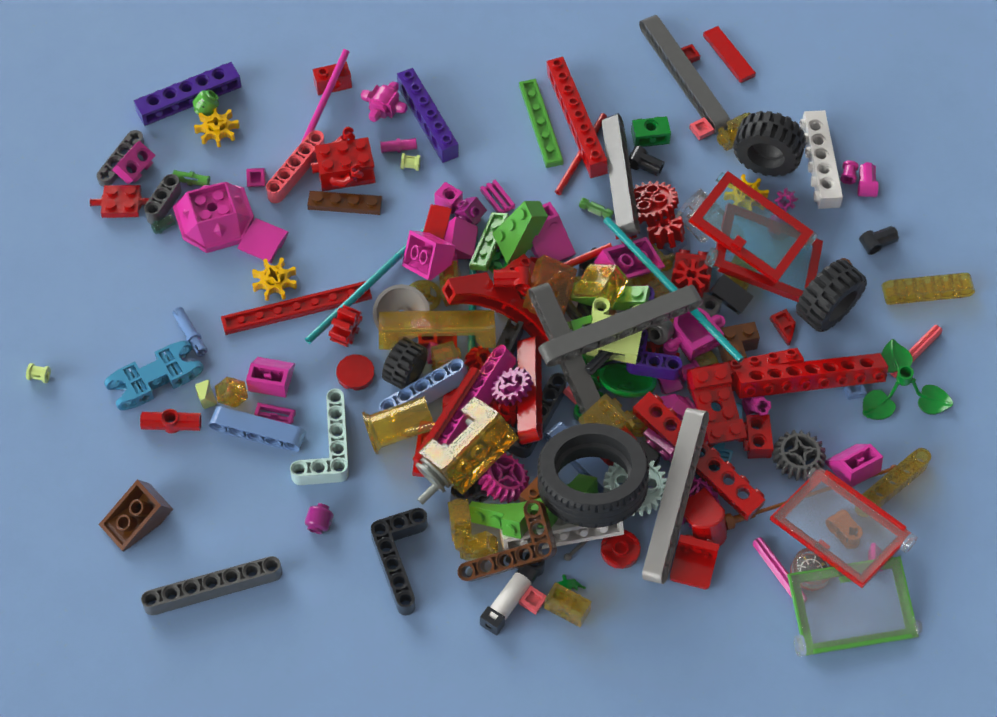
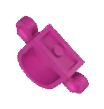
M697 308L724 336L720 328L725 326V318L721 315L710 317L706 311ZM688 312L674 318L675 333L673 339L663 344V352L667 355H675L680 347L688 359L692 360L721 344Z

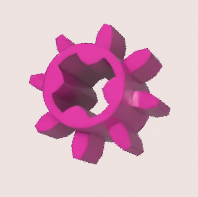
M785 188L784 193L781 191L777 192L779 198H776L774 201L778 202L779 207L784 208V211H787L789 206L792 209L795 207L793 202H796L798 198L794 196L795 191L790 192L788 188ZM785 196L787 200H790L788 203H786V200H783Z

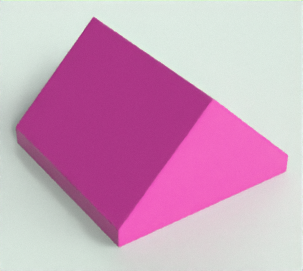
M456 216L448 222L444 240L456 246L455 254H457V259H472L476 249L478 226Z

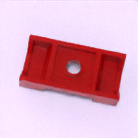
M728 363L691 369L687 377L695 408L708 411L709 421L704 437L706 444L712 447L729 441L744 442L747 434L743 419H740L731 387L732 378ZM711 403H718L721 410L714 411Z

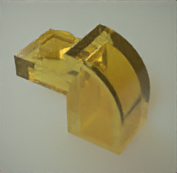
M462 528L455 530L454 545L455 549L460 551L461 559L471 561L498 553L497 537L488 531L472 535Z

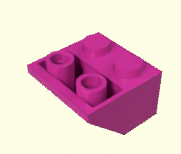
M257 357L251 363L246 378L248 391L286 398L295 363Z
M855 444L825 460V464L842 481L854 487L881 472L883 456L871 444Z

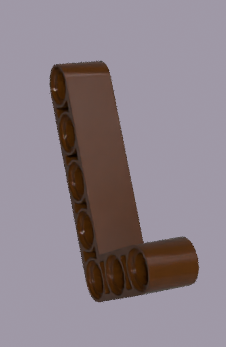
M529 500L523 507L532 540L531 543L462 563L457 570L459 578L464 581H476L554 557L557 552V546L544 503L537 500ZM537 504L539 507L538 513L533 515L531 507ZM539 524H543L544 532L539 535L536 528ZM547 543L550 550L548 554L544 555L542 546ZM528 549L530 558L525 561L522 554ZM507 555L511 558V563L508 566L503 562L504 557ZM487 561H490L492 568L487 572L484 565ZM470 566L473 573L468 578L465 571Z

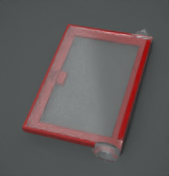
M813 467L807 474L809 479L770 516V520L861 588L899 550L907 553L918 538L915 534L908 531L904 524L828 470L825 471L821 467L818 470Z

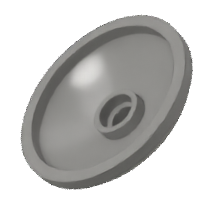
M400 284L388 287L380 293L373 307V319L377 329L385 337L394 341H400L404 337L410 340L418 337V327H426L430 318L429 304L425 296L419 290L409 285ZM404 310L405 316L399 317L398 311Z

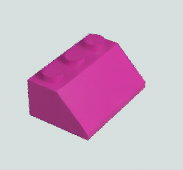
M410 230L402 266L427 280H432L452 264L456 246L428 232Z
M647 237L633 241L660 270L665 268V265ZM624 243L603 249L594 262L603 277L619 282L651 273Z

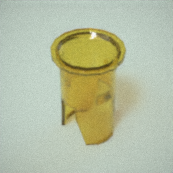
M425 396L373 414H368L365 411L362 412L364 423L376 455L379 454L383 447L430 432L434 425Z

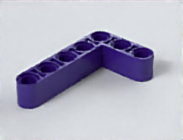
M650 286L648 301L653 300L655 295L653 288ZM647 329L643 330L636 360L638 363H626L627 372L633 375L666 380H677L680 378L683 365L681 358L674 355L647 352L648 332Z

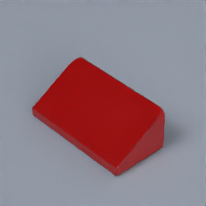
M431 204L423 232H428L444 240L452 209Z

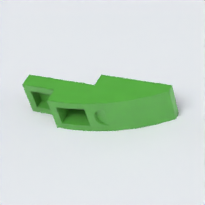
M610 282L574 283L571 300L593 306L596 298L603 297L609 301L611 310H628L632 306L648 302L650 288L649 286H612Z

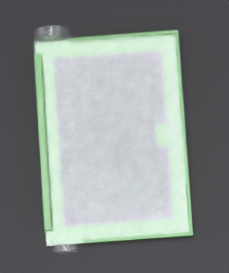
M901 556L892 557L863 588L859 587L834 567L787 574L800 635L794 637V647L799 657L919 637L918 633H922L921 621H915ZM873 561L847 565L861 575Z

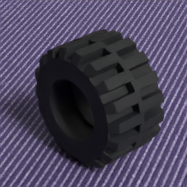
M407 337L401 339L395 344L385 360L382 379L401 390L417 381L426 365L427 348Z

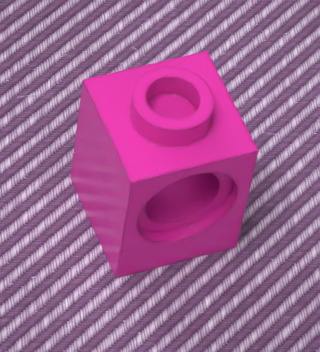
M444 182L434 193L435 205L449 207L452 209L451 214H453L458 208L457 205L463 200V192Z

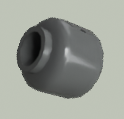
M668 320L648 328V339L657 345L666 343L675 333L673 323Z

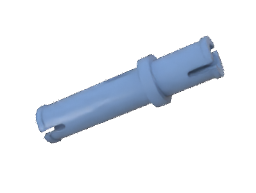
M183 307L175 308L176 312L173 310L172 314L187 337L186 341L191 344L197 356L205 355L204 352L207 353L208 350L201 340L200 333L196 332Z

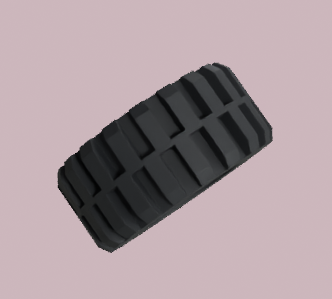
M759 111L756 114L748 115L741 121L733 144L734 154L738 161L744 164L745 168L753 170L754 173H761L764 176L772 175V177L784 176L798 168L806 145V136L803 129L799 127V124L796 121L793 122L790 117L782 116L778 112L775 114L772 111H767L766 113Z
M839 259L836 262H832L822 272H819L815 279L809 283V286L805 288L803 294L798 299L799 302L796 304L797 314L816 331L824 332L829 330L837 322H840L861 298L867 286L866 277L847 260Z

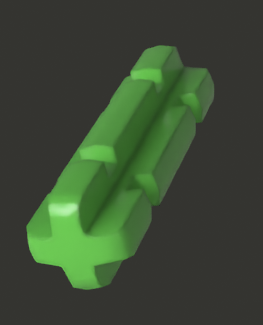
M582 198L579 203L580 208L584 210L587 208L589 212L600 217H613V210L605 209L604 206L593 201L589 202L590 200Z

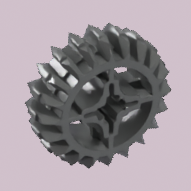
M795 430L791 434L786 432L784 437L780 436L778 442L774 445L772 453L774 456L773 463H777L776 470L782 469V475L788 474V479L794 476L796 481L800 477L805 481L808 477L812 478L825 465L826 450L822 447V441L816 442L817 436L810 437V432L807 434H803L802 430L799 433H796ZM793 446V449L784 452L786 448ZM814 458V461L811 464H805L806 461H810V459Z

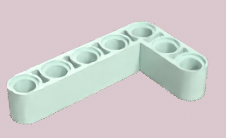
M331 389L326 396L329 458L297 460L293 462L290 466L291 478L297 485L343 482L349 476L344 394L340 389ZM342 451V453L336 454L335 452ZM338 468L343 469L342 471H336ZM323 470V472L317 473L316 471ZM298 471H303L302 474H296Z

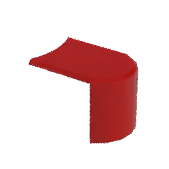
M704 487L701 491L688 498L684 517L692 526L695 538L712 540L721 546L727 539L725 510L708 489Z

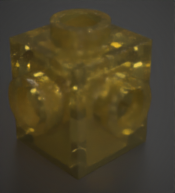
M226 377L215 386L218 403L237 407L248 399L245 381Z

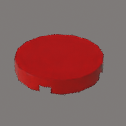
M352 354L346 356L339 362L336 369L338 382L344 388H350L355 391L368 387L372 383L375 374L373 363L362 355Z
M624 530V535L603 538L600 553L608 565L618 569H625L634 565L640 557V542L633 533Z

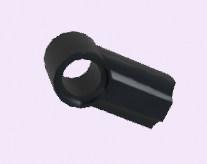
M635 146L629 155L631 169L638 170L641 168L656 176L662 172L665 162L649 155L645 148Z
M892 226L876 232L869 230L859 237V241L869 255H873L880 251L882 247L899 240L898 231Z

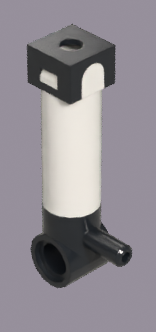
M530 552L526 554L525 561L530 558ZM509 555L505 559V562L508 564L511 563ZM545 560L537 562L538 566L530 564L516 568L518 570L490 607L487 606L481 614L480 625L496 636L505 625V620L519 603V600L530 585L533 584L537 577L543 574Z

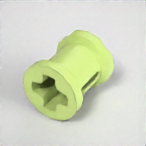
M402 153L401 169L411 168L419 171L421 155L408 156Z
M30 363L27 367L26 379L41 380L43 383H48L51 368L49 366H35L34 363Z

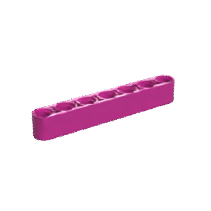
M499 345L492 351L480 370L481 374L431 450L440 461L448 455L441 447V444L446 443L454 449L472 432L466 424V420L469 418L475 424L478 423L494 398L491 388L494 387L492 383L498 381L497 376H502V371L507 373L509 368L514 367L516 358L506 346Z

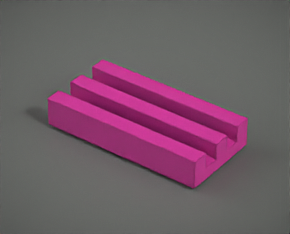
M496 179L491 184L487 183L485 187H480L481 193L497 213H506L515 208L514 202ZM489 190L504 209H501L496 201L489 194Z
M258 403L254 415L292 425L296 410ZM260 410H265V411H270V412H275V413H266V412H261ZM276 413L289 415V417L281 416Z

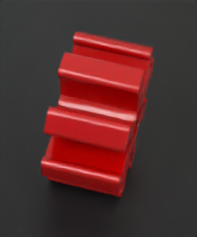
M669 213L670 217L663 218V221L657 219L656 223L650 221L647 233L651 245L656 243L657 249H663L665 243H669L670 248L676 247L675 240L683 242L685 240V229L681 216L676 218L675 213Z
M691 259L688 268L684 260L679 261L677 270L676 268L673 269L671 282L678 289L694 285L702 298L704 289L708 290L711 277L710 274L707 275V265L703 264L702 267L696 269L697 259Z
M343 305V308L339 307L337 319L333 318L331 322L334 326L328 334L331 337L330 340L345 347H348L349 344L352 345L354 334H358L360 330L357 326L363 320L362 312Z

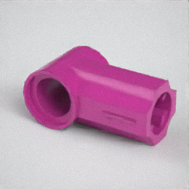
M865 162L859 168L857 194L862 197L876 198L878 195L876 166L870 162Z
M764 396L742 398V406L746 415L753 413L766 415L772 408L771 402L767 401Z

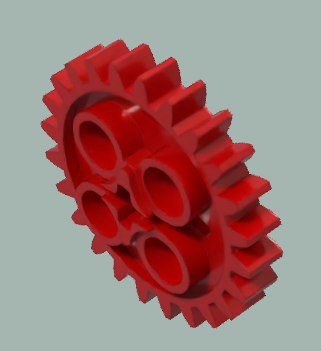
M649 181L648 184L642 182V186L635 185L634 194L639 224H642L643 221H646V224H649L650 221L656 223V219L663 221L664 216L670 217L669 213H674V209L678 208V193L675 191V187L671 188V184L666 185L665 182L659 184V181L652 184Z

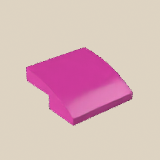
M255 218L237 249L259 259H267L272 264L278 249L282 248L289 232Z

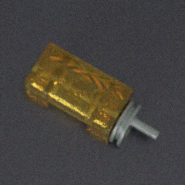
M475 396L461 409L467 418L466 424L468 427L450 445L446 443L440 444L432 438L418 452L423 457L420 460L422 464L417 463L415 466L432 484L417 499L422 505L437 490L444 493L446 491L444 486L447 488L452 486L463 495L519 439L500 413Z

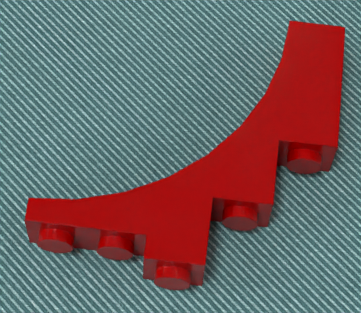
M487 272L448 278L443 286L442 291L449 305L469 304L494 310L516 323L518 321L524 322L523 329L531 337L537 336L541 345L549 341L531 299H521L519 292L514 287H494L493 281Z

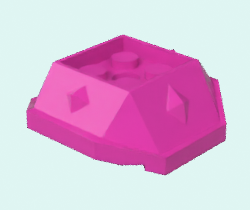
M221 182L210 186L204 185L199 189L188 191L173 206L183 240L200 248L205 253L240 244L247 229L254 221V215L244 187L232 185L228 182Z

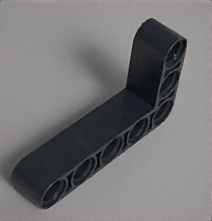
M562 373L552 374L542 391V414L545 415L542 416L543 432L565 395L563 391L566 389L567 380ZM494 420L486 428L492 431L484 430V433L490 439L488 443L493 446L508 432L518 438L506 452L520 458L529 457L538 443L536 441L525 444L527 447H521L520 445L522 444L518 437V430L497 420Z
M414 508L379 519L371 525L372 541L396 608L400 614L405 616L414 612L415 597L394 541L426 530L428 525L427 513L422 508ZM418 518L422 519L421 522H415L414 520ZM399 524L403 525L402 528H396L395 526ZM377 531H384L383 534H376ZM384 548H390V549H391V550L388 551V552L382 551V549H384ZM391 565L397 566V568L393 570L389 569L388 567ZM397 583L404 584L402 587L394 586ZM403 601L411 602L409 605L401 604Z

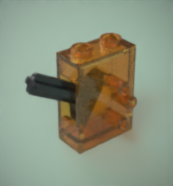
M544 254L536 261L531 277V288L548 282L563 315L566 312L571 320L582 318L583 315L569 299L578 269ZM527 290L523 307L527 308L531 313L537 314L530 299L529 290Z

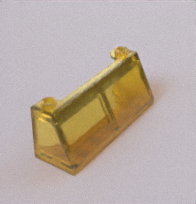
M494 310L379 312V350L392 349L398 343L399 337L475 335V339L481 347L496 348Z

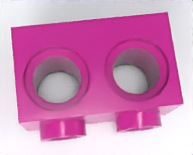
M139 140L114 166L112 171L125 183L129 184L132 181L136 183L142 176L140 172L143 169L147 170L154 163L152 159L156 155ZM138 154L143 157V161L138 158ZM126 167H130L132 173H129Z

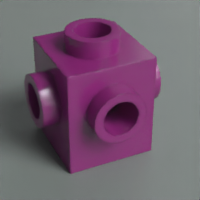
M470 197L462 200L457 205L458 208L454 214L456 217L477 225L487 209L477 197Z

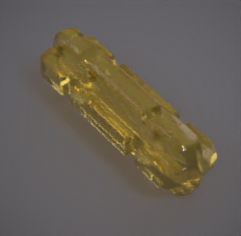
M743 113L727 122L728 130L739 128L741 121L751 113Z

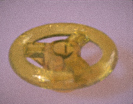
M418 280L409 285L414 288L416 287L425 296L427 301L432 302L429 305L430 311L440 304L442 292L434 282ZM430 287L435 290L436 297L431 295Z

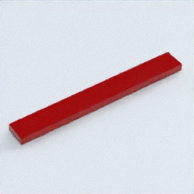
M366 281L221 316L225 335L338 308ZM370 288L353 304L371 300Z

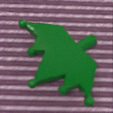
M563 574V581L556 583L550 595L552 596L556 591L561 594L562 590L571 595L572 588L577 591L578 587L583 589L586 587L582 586L575 579L567 580L566 575Z

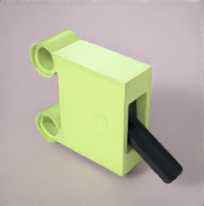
M599 297L594 300L592 323L611 316L609 315L610 303L606 298ZM642 331L587 352L586 355L594 356V358L585 366L586 372L589 375H594L608 359L636 364Z

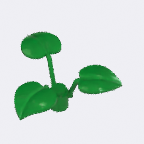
M891 339L884 347L881 355L889 366L887 373L897 371L896 383L888 396L881 390L868 392L863 399L862 414L873 420H882L890 417L896 409V404L890 398L899 385L907 386L910 383L913 384L916 394L920 396L918 406L924 413L930 415L939 414L951 408L954 403L951 397L938 386L925 385L922 391H919L916 379L913 378L914 371L911 368L913 358L911 353L894 339Z

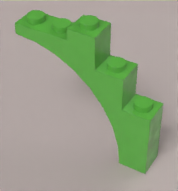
M578 474L567 484L570 488L580 492L598 493L597 477ZM540 497V498H537V499H534V500H537V501H540V502L543 503V501L541 500V497ZM472 501L469 504L470 522L502 529L503 535L522 539L529 530L523 510L524 504L527 501L509 504H487ZM534 504L531 507V513L533 515L537 514L539 507L537 504ZM546 507L552 528L558 517ZM539 524L537 526L540 528H544L543 524Z

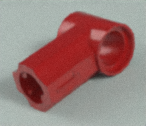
M519 266L514 268V270H494V287H514L516 290H529L531 288V269L526 266Z

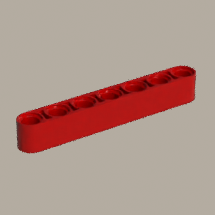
M537 336L517 341V367L520 369L525 368L533 381V385L530 386L532 391H527L528 397L523 396L522 402L517 400V429L522 445L540 441L543 438L542 359L538 350L541 344Z

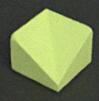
M205 380L197 383L195 386L202 407L206 409L215 406L217 401L212 392L210 381Z

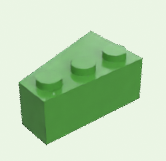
M524 201L492 233L507 264L526 254L527 250H531L535 235H538L548 215L540 201Z

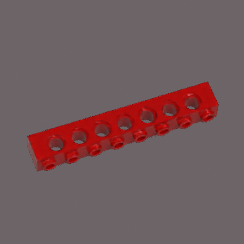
M564 57L546 61L548 78L590 178L608 174L607 158Z
M880 353L734 369L732 386L739 399L879 383L886 382L889 366Z
M649 391L633 406V414L647 428L653 430L675 448L682 421L671 407L667 408L663 404V400L657 394L653 395ZM654 411H658L662 415L660 417H654L651 413ZM671 424L674 425L676 429L673 431H669L666 429V426ZM704 439L701 452L705 456L699 458L695 473L702 477L705 482L707 481L709 486H713V490L718 492L733 509L748 521L764 505L766 500L764 499V494L759 489H754L749 485V480L744 475H739L734 471L735 467L729 461L725 462L720 457V453L715 448H710ZM716 465L719 467V470L711 471L709 466ZM730 478L734 483L726 485L723 480ZM745 492L748 498L742 499L738 496V493Z

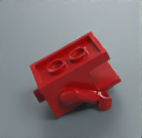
M347 126L343 130V135L335 141L314 145L316 162L311 163L312 173H319L322 192L376 183L373 170L375 166L368 137L355 139V134L352 133L354 130Z

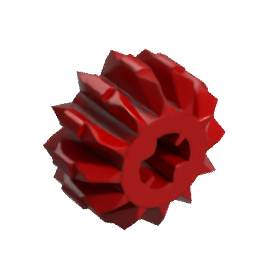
M480 345L477 348L470 349L464 358L466 360L465 366L469 367L468 371L471 367L481 370L491 354L488 347L484 349Z

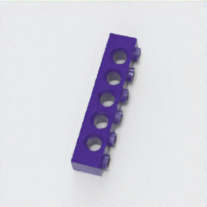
M232 62L222 64L219 67L135 99L136 112L143 125H149L194 107L193 100L202 90H211L219 97L241 88L240 75Z
M410 68L397 73L399 90L441 162L444 163L459 157L458 142L415 70Z

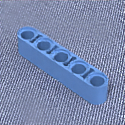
M453 359L384 399L379 407L385 419L391 424L397 423L459 387L468 373L464 362L461 359Z
M221 406L215 408L209 423V427L215 431L294 452L300 450L306 435V431L301 427Z
M560 421L544 433L546 441L548 442L553 436L568 427ZM586 457L570 462L580 474L597 477L598 491L604 493L603 481L609 466L601 458Z

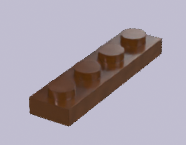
M310 191L307 207L308 210L380 215L382 196Z

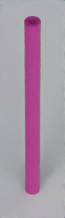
M343 49L302 141L316 128L350 53L346 49Z

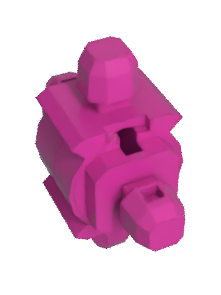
M393 81L388 86L382 85L379 87L376 85L372 91L363 90L361 92V99L369 102L370 121L376 122L380 118L385 119L387 116L392 119L396 112L406 113L408 107L406 103L399 101V84Z

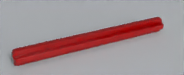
M471 367L413 456L412 460L416 464H422L420 460L428 457L481 374L478 368Z

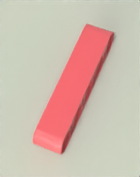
M311 131L268 181L266 190L268 200L271 203H280L311 167V163L316 161L314 145L325 144L324 134L321 131Z

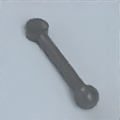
M588 541L581 542L570 553H566L564 559L570 561L572 555Z

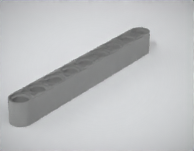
M687 408L684 413L643 567L642 577L644 580L664 584L668 578L709 421L708 411Z

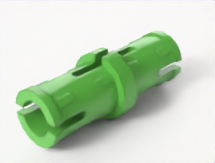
M173 171V174L178 176L179 181L187 183L188 186L210 185V176L195 174L192 171L189 173ZM184 177L195 178V179H198V181H196V180H191V179H185Z

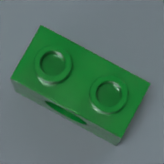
M667 116L632 120L631 134L634 147L670 144L671 130Z

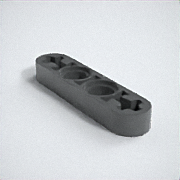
M138 130L130 131L97 172V180L101 186L112 185L118 178V175L112 171L114 167L111 164L119 162L123 158L122 150H130L133 147L132 144L135 145L139 140L144 144L142 132Z

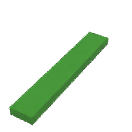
M536 79L519 82V88L545 167L563 165L564 161Z

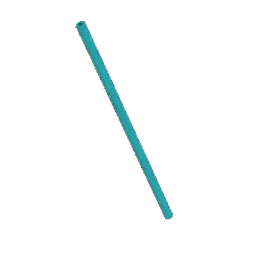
M606 217L603 220L670 292L678 290L610 217ZM698 309L690 311L738 363L743 361L744 357Z
M406 244L339 307L343 308V305L350 307L404 256ZM339 307L305 338L308 344H311L331 325L333 318L337 319Z

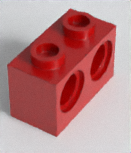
M770 414L746 415L743 423L747 438L743 442V450L747 451V458H771L774 448Z

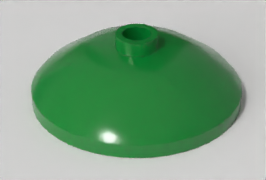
M626 363L608 364L600 370V383L609 392L620 397H644L649 391L652 393L656 388V378L630 374L626 370Z

